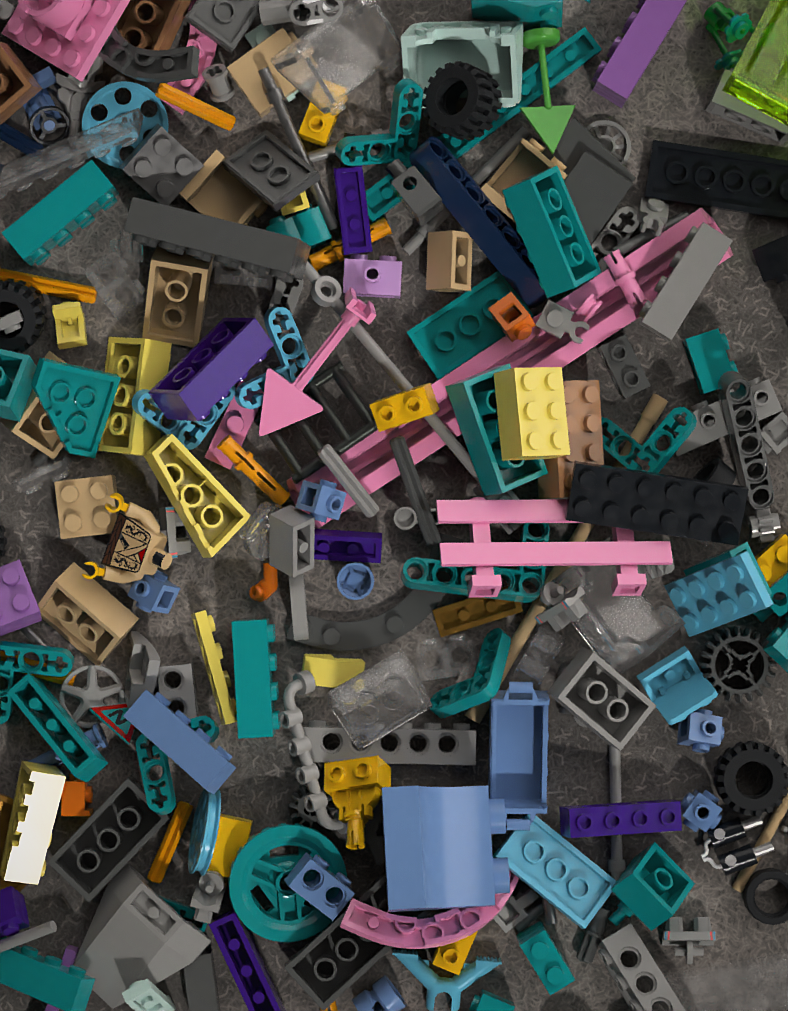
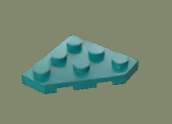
M40 357L31 386L63 447L70 454L95 458L121 378L116 374Z

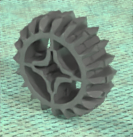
M735 625L733 635H731L730 630L725 627L722 629L724 638H721L716 632L712 634L716 640L715 645L709 641L704 643L711 651L710 653L700 652V656L708 658L707 663L700 662L698 666L699 668H708V672L703 673V677L711 678L710 683L713 687L717 686V697H720L725 691L724 701L726 702L731 701L733 694H735V701L738 704L742 703L743 694H745L747 701L751 702L753 701L752 691L758 696L763 695V691L759 688L761 684L767 688L771 687V684L765 678L766 676L775 678L776 673L768 671V667L777 666V662L768 661L770 656L763 650L769 641L766 639L761 643L758 642L762 633L757 631L751 638L750 627H746L743 635H741L740 626ZM739 640L746 641L753 648L742 654H737L730 648L728 643ZM722 650L726 658V665L717 674L715 661L719 651ZM759 654L760 671L756 679H754L750 671V664ZM731 655L739 660L744 659L745 664L741 665L744 666L742 670L745 674L737 669L732 670L731 665L734 664L732 663L733 658ZM734 675H739L748 685L742 688H730L722 682Z

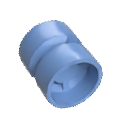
M349 563L342 567L337 576V587L341 594L348 599H363L369 595L374 586L373 573L363 563Z
M386 975L372 984L371 991L364 990L352 999L358 1011H401L407 1006L401 994Z

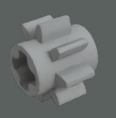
M770 508L763 510L754 509L755 516L748 517L751 538L758 537V541L761 543L773 542L774 535L781 533L778 513H771Z

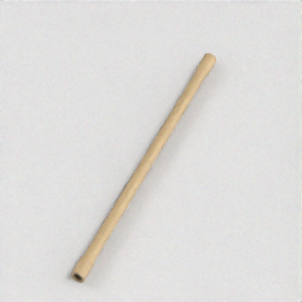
M653 393L641 413L640 420L630 435L641 445L668 403L666 399ZM629 441L624 445L619 454L620 456H626L630 453L631 443ZM617 459L612 466L627 469ZM579 523L568 542H585L595 524ZM554 566L544 585L548 582L560 585L570 566ZM541 596L533 601L511 638L501 684L537 624L535 617L544 612L547 607L546 604L541 602ZM490 700L469 708L465 716L480 724L489 709Z

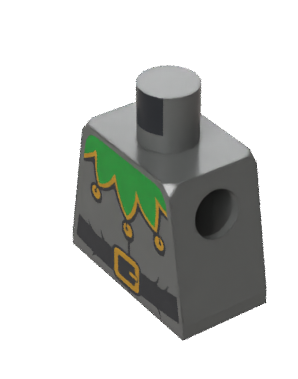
M396 159L386 167L385 170L393 179L391 182L393 192L420 227L444 210L441 197L414 165L407 169L400 159ZM409 185H415V186H416V187H415L414 189H412V190H407V189H406V187L409 186Z

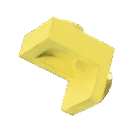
M66 301L53 305L52 313L55 318L59 350L88 345L85 316L81 303Z

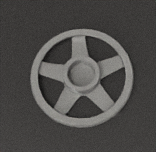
M85 665L75 669L66 677L60 689L59 701L78 726L92 728L94 724L98 723L101 727L106 725L102 721L90 723L80 720L90 708L105 706L103 700L119 692L117 705L123 704L124 688L118 676L110 669L100 665ZM88 670L87 684L83 688L68 685L75 675ZM96 670L110 675L116 684L100 688L97 682ZM65 693L81 701L73 715H71L65 705Z

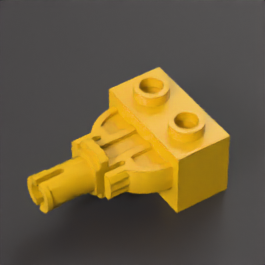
M378 755L324 763V791L332 797L334 805L339 810L338 820L342 823H347L346 848L351 850H357V845L359 849L365 848V824L368 822V819H373V809L379 803L382 787H391V767Z

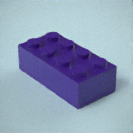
M223 318L148 394L167 419L201 421L210 414V409L217 402L222 401L229 395V390L236 383L247 377L248 370L254 364L265 359L267 356L266 352L274 344L256 318Z

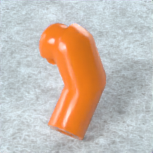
M263 563L264 578L249 590V596L254 601L262 602L267 600L278 588L277 569L269 565V563Z

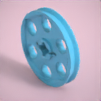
M122 81L104 86L90 98L82 117V132L88 148L99 160L107 165L120 168L119 166L124 162L119 155L123 146L128 145L135 149L142 142L144 133L149 129H153L157 124L168 132L169 122L166 109L154 92L138 83ZM122 87L127 88L132 95L130 102L125 105L117 103L114 97L116 90ZM151 100L156 103L158 111L155 116L145 117L142 114L141 105L143 102ZM96 104H103L107 108V117L102 121H97L91 116V109ZM124 116L130 122L142 123L140 126L129 128V133L127 134L123 133L121 128L108 127V125L122 122V117ZM105 133L109 136L110 145L107 149L100 150L95 147L93 139L96 134Z
M203 789L198 800L188 851V870L190 874L199 871L200 875L204 876L211 863L221 812V793L219 789L214 795Z

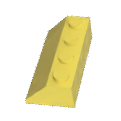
M109 337L105 372L116 374L121 380L97 451L143 456L160 439L161 432L134 411L132 398L139 390H151L168 373L172 343L145 338ZM145 398L142 401L146 408L155 412L157 408L149 403V399Z

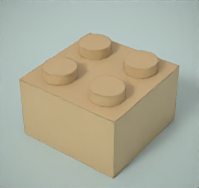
M114 475L54 481L61 539L112 533L119 511L116 513L106 510L105 504L108 503L114 507L119 506L118 500L110 497L111 494L117 493L116 477Z

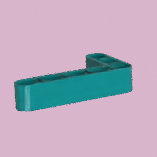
M524 523L520 532L519 542H548L549 524ZM537 526L540 528L542 536L533 537L529 534L528 527ZM415 557L405 562L400 575L402 583L411 589L468 596V584L465 581V576L468 574L473 575V567H441L440 560ZM517 566V570L493 567L494 575H501V578L507 582L508 588L500 590L497 597L482 598L531 603L540 596V589L545 582L546 566ZM411 567H416L421 571L422 577L413 579L408 575L407 570ZM446 571L450 575L451 580L447 583L440 582L436 577V573ZM526 581L532 582L536 586V592L527 593L524 591L522 583Z

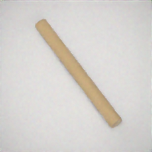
M788 793L787 796L783 795L781 799L783 802L776 806L753 848L771 841L788 810ZM762 856L757 857L758 863ZM757 864L741 870L732 888L742 893Z

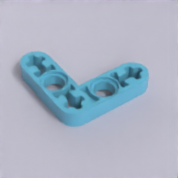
M271 307L264 315V324L281 366L273 370L289 382H293L297 378L294 376V373L297 372L295 362L288 363V359H295L298 367L304 368L310 361V358L291 312L284 307ZM275 313L284 316V319L280 321L283 330L290 329V333H283L277 336V333H282L280 325L273 324L272 320L276 319ZM287 338H292L295 341L296 347L291 354H286L282 348V344ZM266 373L237 387L235 400L238 405L247 409H255L262 406V393L253 395L252 402L244 400L243 397L247 395V389L249 391L261 389L264 393Z
M234 385L229 390V395L210 409L211 412L206 419L193 421L201 425L199 428L191 424L192 421L173 420L168 427H163L161 418L164 414L148 394L150 391L148 389L139 390L134 394L132 407L137 414L162 434L172 433L188 450H192L202 442L233 399L236 388ZM145 398L149 399V403L157 408L155 412L146 408L144 403H142ZM185 431H188L189 435L192 436L189 441L185 440L186 438L183 435Z

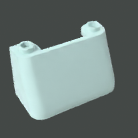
M451 21L412 24L401 35L404 79H412L424 91V88H428L430 84L428 82L430 76L435 77V71L439 67L445 69V64L449 62L455 64V61H461L493 76L492 79H495L499 84L496 89L501 90L502 97L498 98V101L502 103L503 108L516 106V103L521 101L523 22ZM466 89L459 98H468V90Z

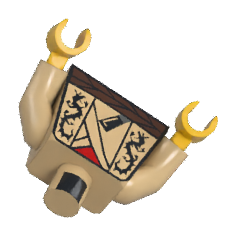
M119 493L111 494L110 497L118 500L119 506L114 507L106 503V510L112 513L122 510L124 513L119 512L101 564L105 565V567L100 568L93 561L86 562L84 564L94 566L95 573L94 575L82 574V576L86 579L101 576L103 580L125 584L141 580L145 574L154 575L158 567L163 570L169 568L172 563V555L164 551L167 536L160 532V526L152 512L132 502L125 503L123 496Z

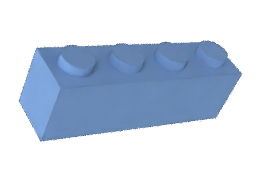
M145 690L123 717L204 789L214 795L236 769L230 762L232 756L221 746H218L217 749L209 744L212 738L199 727L194 731L188 725L191 720L179 709L175 713L170 710L168 706L171 702L161 693L157 692L153 695L148 690Z

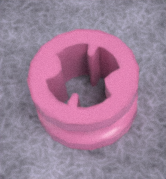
M593 293L576 312L577 315L581 314L584 316L585 322L591 318L603 303L601 300L596 301Z

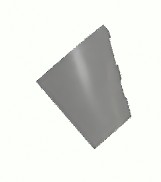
M130 631L129 634L132 652L131 656L127 658L124 697L127 708H130L145 690L154 694L161 662L156 649L138 631Z

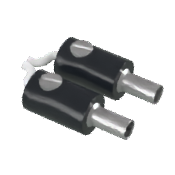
M755 816L742 822L737 817L717 825L713 830L709 828L707 831L709 838L704 842L705 851L701 854L703 861L710 862L712 867L716 869L722 868L725 876L758 864L757 857L774 851L771 841L752 848L749 843L717 856L719 865L713 859L706 856L709 852L708 844L710 842L715 850L745 838V831L763 824L761 817Z

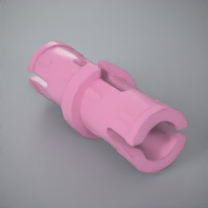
M617 249L612 252L617 264H615L610 254L605 256L603 260L616 279L614 281L616 287L620 286L632 309L638 305L633 294L637 296L640 304L646 301L647 297H645L634 278L636 276L635 272L630 271L620 250Z

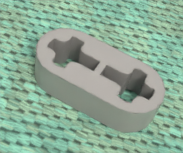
M295 279L299 285L298 287L293 286L289 295L285 294L287 285L283 281L277 280L268 309L275 305H280L283 297L288 298L286 308L289 309L293 316L303 290L304 280ZM275 313L276 319L274 320L276 322H280L282 319H284L283 315L282 317H277V313Z

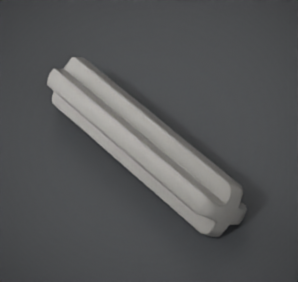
M330 444L320 448L317 452L318 456L368 518L374 516L380 510L378 505Z

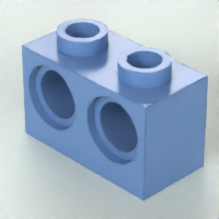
M305 853L284 880L288 887L334 921L355 894L350 887L352 881L339 871L335 875L327 868L330 864L316 854L312 857ZM307 871H317V876L314 880H303L304 874ZM330 888H339V893L335 898H326V892Z

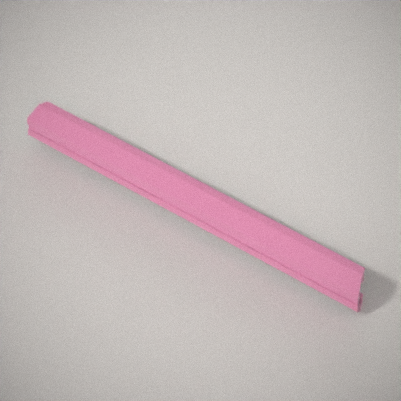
M699 208L661 233L660 236L655 237L624 258L630 271L635 272L636 276L634 278L650 302H653L658 292L654 291V288L661 277L664 275L668 278L673 270V267L669 266L677 251L679 250L683 253L689 244L684 240L693 226L698 228L704 222L722 233L714 219L703 208ZM730 246L718 265L733 256ZM608 268L556 302L560 306L574 312L571 318L573 322L584 321V316L581 314L577 315L576 312L592 293L595 295L594 299L596 301L601 300L603 302L586 322L590 326L589 330H585L582 327L576 328L575 335L583 339L581 344L574 343L566 332L559 339L535 326L532 328L531 335L524 340L517 339L511 342L506 335L431 385L440 409L435 414L457 438L462 432L445 386L490 368L509 363L511 368H563L641 317L638 314L646 301L640 304L637 296L633 294L638 305L631 309L620 286L616 287L614 283L616 279ZM541 313L538 314L537 316H535L534 318H532L533 321H534V323H535V325H536V323H537V321H538V319H539ZM424 417L381 432L377 429L373 434L339 456L369 495L401 475L389 443L391 439L398 436L405 438L414 465L446 445ZM326 465L304 479L319 484L320 479L337 484L336 490L346 492L341 514L356 504ZM291 477L286 482L288 491L291 494L290 497L296 505L303 480L295 484ZM327 517L326 523L332 519ZM315 520V527L319 529L326 523Z

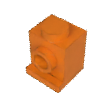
M512 292L488 308L495 323L503 330L511 342L517 339L524 340L528 338L532 333V328L536 326L531 315Z
M69 774V779H65L61 795V816H91L93 808H88V803L93 801V787L88 786V782L86 783L74 777L73 774Z

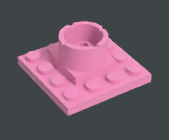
M18 0V5L1 34L82 82L130 0Z

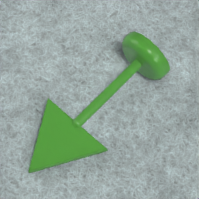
M544 27L523 32V47L538 50L544 106L520 107L519 109L553 155L576 105L552 106L545 49L559 43L560 31L556 28Z

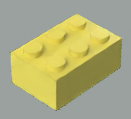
M562 367L511 368L494 373L502 461L552 459L570 455Z

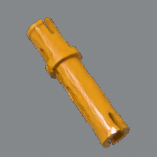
M385 217L370 224L372 243L392 234ZM332 240L329 242V246L308 256L311 265L317 272L336 261H344V257L348 256H343L342 240L337 242Z
M230 434L217 445V448L234 463L233 467L237 471L241 470L277 507H280L287 501L291 494L253 459L254 455L250 451L246 452Z

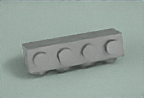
M704 222L698 228L695 226L691 228L684 240L689 244L683 253L678 250L669 266L673 267V270L668 278L664 275L661 277L654 288V291L658 292L653 302L647 300L638 314L643 317L639 323L640 325L668 342L675 336L733 240Z
M760 377L748 381L752 388L758 421L783 411L769 379L761 382ZM720 394L717 395L719 401L710 405L705 400L691 406L697 420L696 427L675 452L674 457L729 434ZM746 409L739 411L736 419L743 417ZM679 416L677 418L679 425L685 426L687 424L685 417ZM670 427L667 429V431L674 434L675 437L679 435ZM665 436L667 443L670 446V438L668 436Z

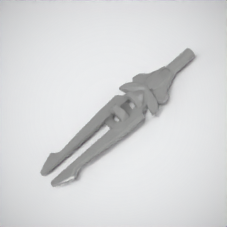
M99 55L82 82L68 73L67 77L55 73L56 83L61 87L56 90L57 99L64 104L70 122L67 149L69 152H79L82 117L85 107L90 98L105 86V81L94 82L95 76L103 73V59Z

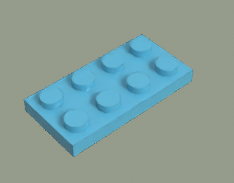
M748 551L674 580L664 586L689 637L773 605Z
M524 814L521 819H530V814ZM535 816L530 825V831L512 830L493 856L494 858L508 857L509 870L581 929H586L613 892L611 888L616 883L614 878L537 816Z

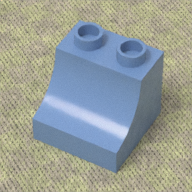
M419 785L382 787L381 799L388 912L495 906V894L510 893L508 857L493 858L491 834H506L504 798L489 799L488 785L463 787H426Z

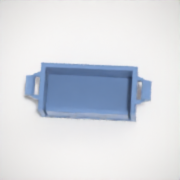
M509 682L508 689L498 690L497 694L491 698L489 705L488 792L489 799L504 798L506 830L530 831V825L536 814H547L548 809L547 754L549 740L548 705H550L549 694L546 693L547 691L534 690L533 682ZM507 814H530V819H507Z

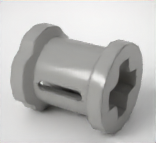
M220 63L207 67L202 73L203 79L209 84L211 90L209 95L213 102L227 101L235 94V89L233 85L229 84L226 76L228 70L224 64Z

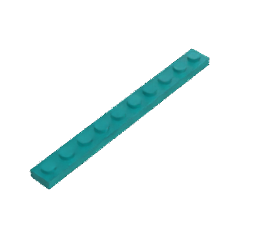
M586 27L546 55L550 90L602 51ZM539 61L522 73L521 101L516 103V106L498 109L496 113L499 115L497 121H492L493 127L489 131L485 129L483 136L480 138L475 136L474 140L469 141L466 139L460 140L444 133L437 137L457 160L521 112L520 107H528L543 96ZM409 159L403 163L407 169L412 166ZM389 174L365 191L368 217L372 223L401 202L392 190L391 182L393 179ZM409 185V186L406 187V189H407V190H412V189H414L416 186H415V185Z

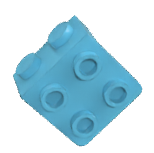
M685 645L636 676L649 699L656 704V709L669 725L683 721L692 712L700 707L707 706L718 695L713 685L707 678L703 677V673Z

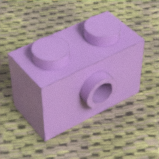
M352 254L351 259L344 258L343 296L351 287L355 290L356 296L400 299L402 261H396V256H379V260H368V255Z

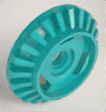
M281 823L271 828L266 827L256 835L253 834L248 839V842L237 851V856L232 861L230 876L228 877L229 896L239 919L255 934L272 941L295 942L316 935L332 922L329 917L312 904L304 903L305 899L292 889H282L279 884L280 879L291 872L305 853L312 857L316 854L330 864L327 868L335 875L339 871L347 877L346 867L338 849L318 830L297 823ZM287 845L298 846V853L270 856V850ZM307 871L304 874L303 880H314L317 876V871ZM257 885L273 905L268 911L262 908L250 891ZM330 888L326 892V898H335L339 893V888Z

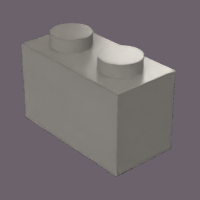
M292 505L269 514V565L292 578L314 568L315 517Z

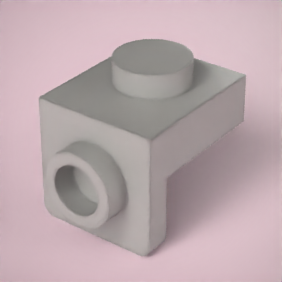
M781 411L760 429L765 453L769 454L771 452L773 456L778 455L788 445V417Z

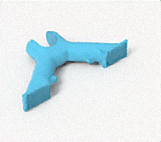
M394 948L392 951V955H395L427 989L426 1008L429 1011H434L435 997L441 992H446L451 996V1011H458L460 1008L461 992L499 964L502 965L500 957L497 959L496 957L489 958L488 956L486 958L485 956L478 957L477 955L473 963H464L463 970H461L459 976L454 975L452 978L439 977L429 967V960L421 959L417 950L414 952V950L410 951V949L403 951V949L399 950L398 948L396 950Z

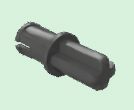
M601 907L588 924L587 929H583L585 934L576 955L580 961L585 963L593 962L601 939L605 938L603 933L609 920L608 918L612 914L611 910Z

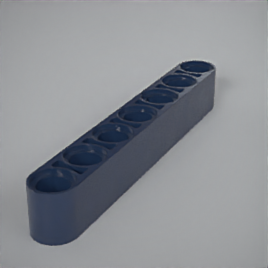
M429 137L410 153L409 160L412 166L414 165L441 197L442 203L528 306L532 308L537 307L548 298L539 284V277L534 265L528 258L524 241L444 143L437 137Z

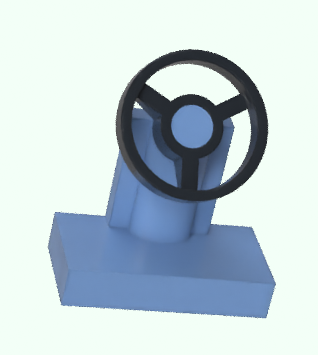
M50 66L32 75L43 89L24 104L23 107L30 118L29 130L32 137L40 144L55 145L66 138L70 129V123L66 113L55 106L46 89L56 83L55 74ZM60 113L64 116L66 122L58 121L62 119ZM33 125L37 132L40 131L38 137L33 132ZM66 127L63 134L57 139L43 140L47 133L50 134L55 132L57 128Z

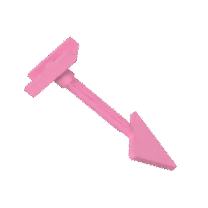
M350 287L344 295L347 309L341 315V321L293 382H289L273 369L267 368L259 425L260 436L267 435L323 411V406L302 390L351 327H355L360 319L370 325L376 317L374 304L370 301L365 304L360 299H357L353 288Z

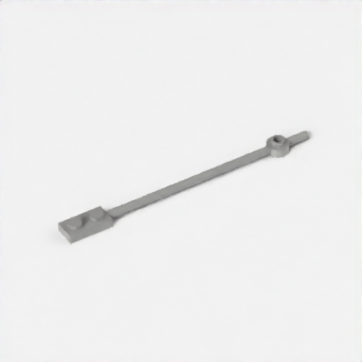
M307 260L304 275L313 284L311 287L312 299L320 306H331L341 318V315L347 308L340 300L342 289L339 282L330 276L321 277ZM360 322L355 327L350 328L401 391L414 388ZM435 413L424 417L479 483L472 490L477 497H483L486 500H519L512 490L501 494L484 496L469 453ZM500 523L508 534H511L523 524Z

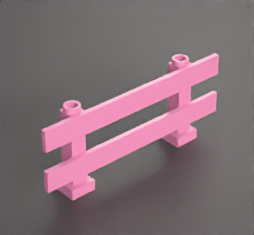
M474 497L469 500H436L437 524H469L470 543L439 544L441 567H473V575L467 586L468 598L498 596L502 587L501 575H494L493 566L616 565L617 574L611 584L612 596H641L647 585L646 573L638 574L637 565H672L673 559L670 541H635L633 530L612 527L613 542H491L489 523H582L565 519L568 499L486 500L483 497Z

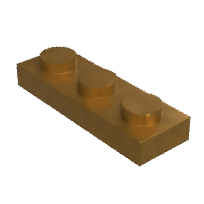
M508 586L502 587L500 590H505ZM473 597L436 608L432 612L440 637L442 638L523 612L520 602Z

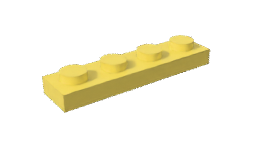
M206 610L193 613L191 617L221 725L237 722L235 717L237 715L235 698L230 699L228 687H231L230 677L227 670H222L220 660L223 659L222 648L219 642L215 643L212 632L216 631L212 615L207 616Z

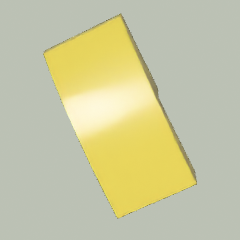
M304 654L302 671L308 670L312 673L316 686L362 689L365 662L362 659L334 658L331 654Z

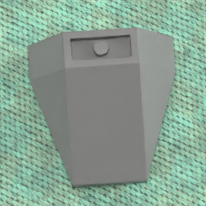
M126 863L107 885L73 966L85 969V975L95 978L92 990L112 1009L125 1003L122 992L129 989L132 983L148 979L156 985L193 963L212 941L194 923L183 919L147 885L149 882L129 863Z

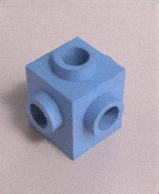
M320 479L319 484L303 480L295 508L310 512V515L315 517L317 521L326 523L327 517L339 521L347 493L336 490L337 484Z
M157 570L154 575L145 574L141 580L132 582L127 596L137 601L136 606L141 610L150 613L154 611L168 614L180 588L167 580V574Z
M697 709L678 723L677 744L691 746L692 751L710 752V749L720 746L724 738L723 717L712 715L713 712L710 710Z
M696 789L692 794L690 792L687 793L681 801V815L685 817L682 823L695 832L699 828L704 832H707L709 828L713 830L722 819L720 812L723 809L717 805L720 799L706 789L703 794ZM701 807H705L708 810L703 818L697 814Z

